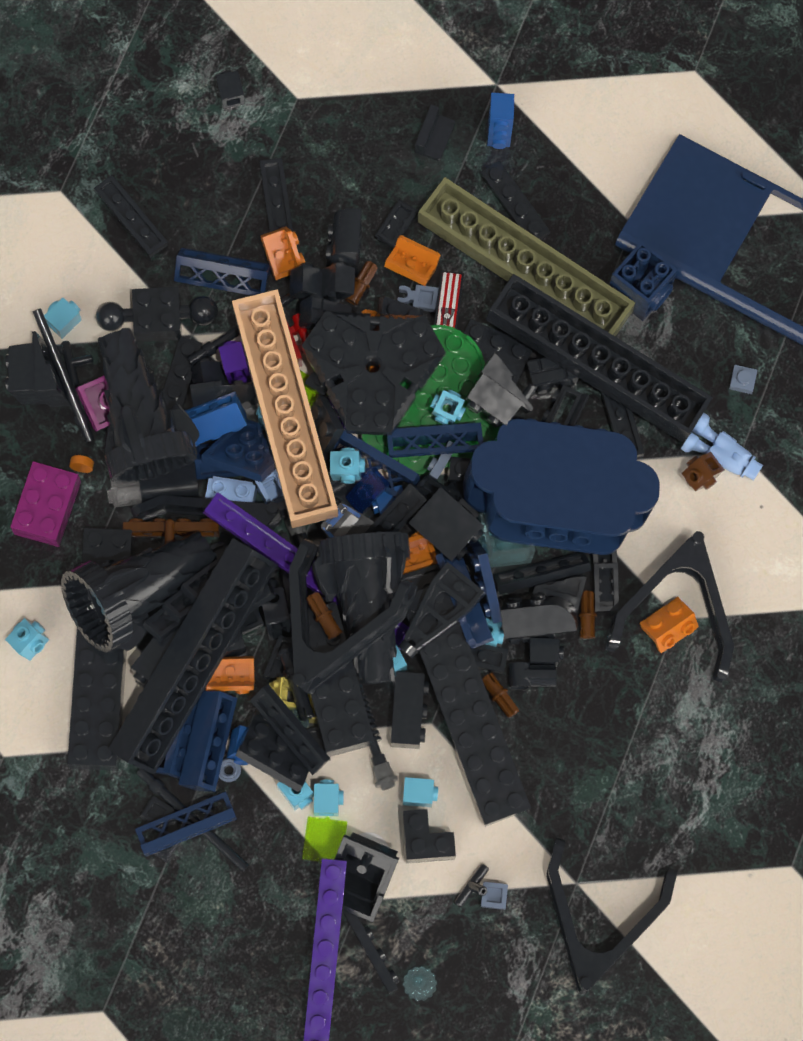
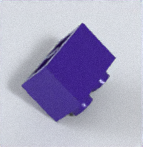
M228 341L223 346L218 347L229 384H232L235 380H242L245 383L252 382L242 342Z

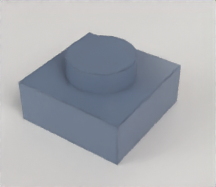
M734 365L729 389L752 394L757 370Z
M483 882V886L487 888V893L482 896L481 907L505 910L508 884Z

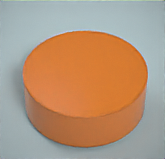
M75 455L71 457L69 467L77 472L90 473L93 471L94 461L87 456Z

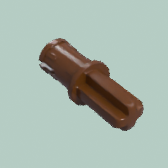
M366 261L359 275L355 278L354 295L345 298L350 304L357 306L365 290L370 288L369 283L378 269L375 263Z
M583 591L581 597V613L578 614V617H580L581 622L580 638L582 639L595 638V617H597V614L594 613L593 591Z
M315 592L309 595L306 601L316 616L315 621L321 624L328 639H333L341 634L342 630L332 616L333 611L327 608L320 594Z
M493 672L486 675L482 680L485 688L493 697L491 700L497 702L507 717L511 718L516 715L519 709L507 694L508 689L503 688Z

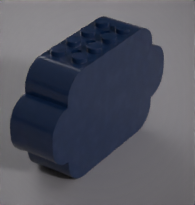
M513 419L507 425L503 424L498 431L495 441L484 442L475 449L463 479V495L466 502L473 509L485 513L484 521L486 528L495 538L511 543L599 555L611 554L618 550L628 532H634L645 524L659 499L660 491L658 475L652 467L637 461L636 448L626 436L616 432H609L605 429L595 430L584 428L580 425L567 426L561 425L558 422H539L535 419Z

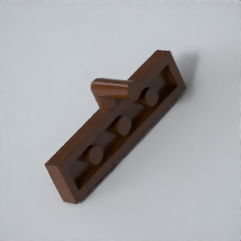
M208 518L201 519L200 522H191L190 519H177V522H174L173 519H153V522H143L142 519H130L129 522H123V530H132L134 537L165 536V544L174 541V534L187 537L196 531L201 532L203 537H220L219 524Z

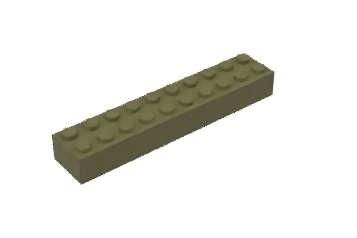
M444 177L418 212V223L507 282L513 274L519 276L614 336L617 335L633 313L634 301L446 177Z

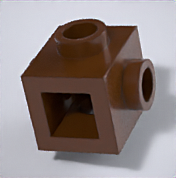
M712 452L689 460L686 463L688 468L681 474L685 477L687 484L696 492L702 488L708 490L717 483L715 478L725 469Z

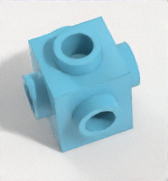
M443 390L440 396L436 394L430 407L434 408L431 413L436 416L434 420L443 425L453 424L455 420L460 421L466 409L462 407L465 400L460 398L461 395L452 390H448V392ZM444 405H449L451 407V411L449 413L443 411Z
M354 448L330 451V475L333 481L351 484L355 483V480H361V473L365 472V458H361L359 451H355Z
M25 618L14 627L13 631L5 639L19 655L29 661L37 653L41 652L49 641L44 635L45 629L37 621L31 623Z

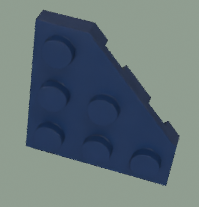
M248 419L247 426H244L237 432L231 431L223 434L202 454V463L261 483L275 470L274 460L271 457L267 440L263 435L261 424Z
M479 541L476 543L471 542L466 547L468 550L466 558L474 568L476 574L473 575L475 584L486 593L483 596L485 603L482 604L485 617H489L493 624L502 622L488 554Z

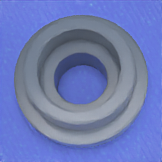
M223 759L219 778L224 782L237 780L241 774L240 765L234 763L233 759ZM228 766L234 769L230 775L224 772Z

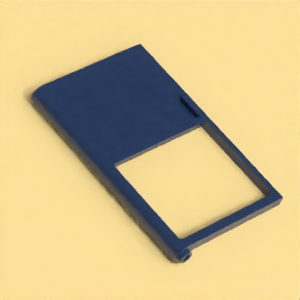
M679 134L623 227L615 246L631 253L643 241L678 269L675 277L678 280L803 346V326L721 283L722 277L770 194L803 210V198Z

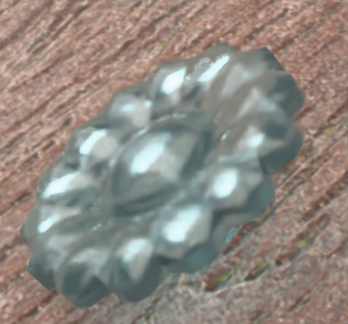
M423 966L420 968L414 967L413 970H409L407 975L404 976L405 982L403 987L405 988V993L409 994L411 999L425 1001L427 997H432L433 992L436 991L437 981L430 969H425Z

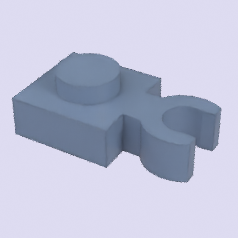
M416 285L415 291H412L407 286H400L399 292L406 293L407 297H398L397 301L405 304L413 303L414 307L423 309V311L436 313L439 288Z
M449 441L445 447H451L454 443ZM441 454L438 459L433 457L427 467V470L430 471L428 476L437 480L452 454Z

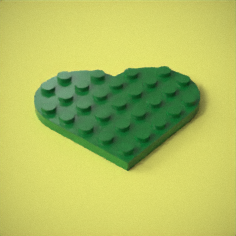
M431 325L446 352V356L422 391L417 390L415 393L416 400L397 428L443 425L434 420L436 416L431 414L434 408L430 407L435 395L440 396L443 390L447 392L448 390L455 391L461 395V399L465 400L478 380V374L485 366L482 352L470 336L451 326ZM403 382L401 386L408 389L410 385L406 382ZM464 401L462 406L466 408L460 421L455 420L453 424L481 422L483 443L495 441L501 426L497 428L492 426L485 420L487 418L486 415L482 412L474 413L466 407L468 402ZM444 405L443 411L449 413L451 411V407L449 405ZM361 434L362 441L389 456L386 435ZM478 441L465 442L468 445H478ZM431 444L417 445V446H419L421 449H423V448H428ZM407 446L393 447L394 451L404 450ZM474 452L453 453L451 457L471 459ZM441 454L393 459L419 475L430 473L427 467L433 457L438 459Z

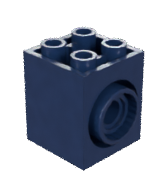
M641 241L612 274L610 286L635 302L633 314L644 321L652 311H656L665 302L672 292L678 269Z

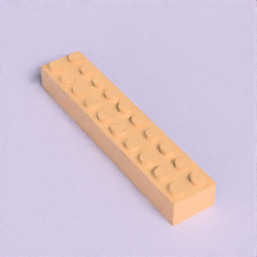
M278 289L233 300L232 304L291 527L296 528L338 517L337 504Z

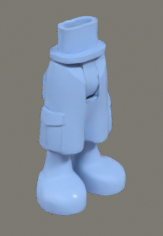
M703 413L693 431L682 445L681 450L684 452L698 451L702 454L712 452L724 469L740 475L742 478L745 475L754 481L763 465L754 460L756 457H752L749 451L739 445L726 432L722 431L719 435L714 432L709 426L710 417ZM698 436H701L713 443V446L710 447L709 445L705 444L699 439Z

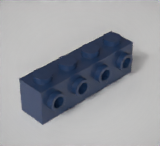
M203 691L199 698L179 785L196 791H216L236 707V697L221 691Z

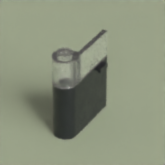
M195 462L178 471L145 481L121 484L111 481V489L107 490L109 504L113 503L114 507L137 505L160 495L199 496Z

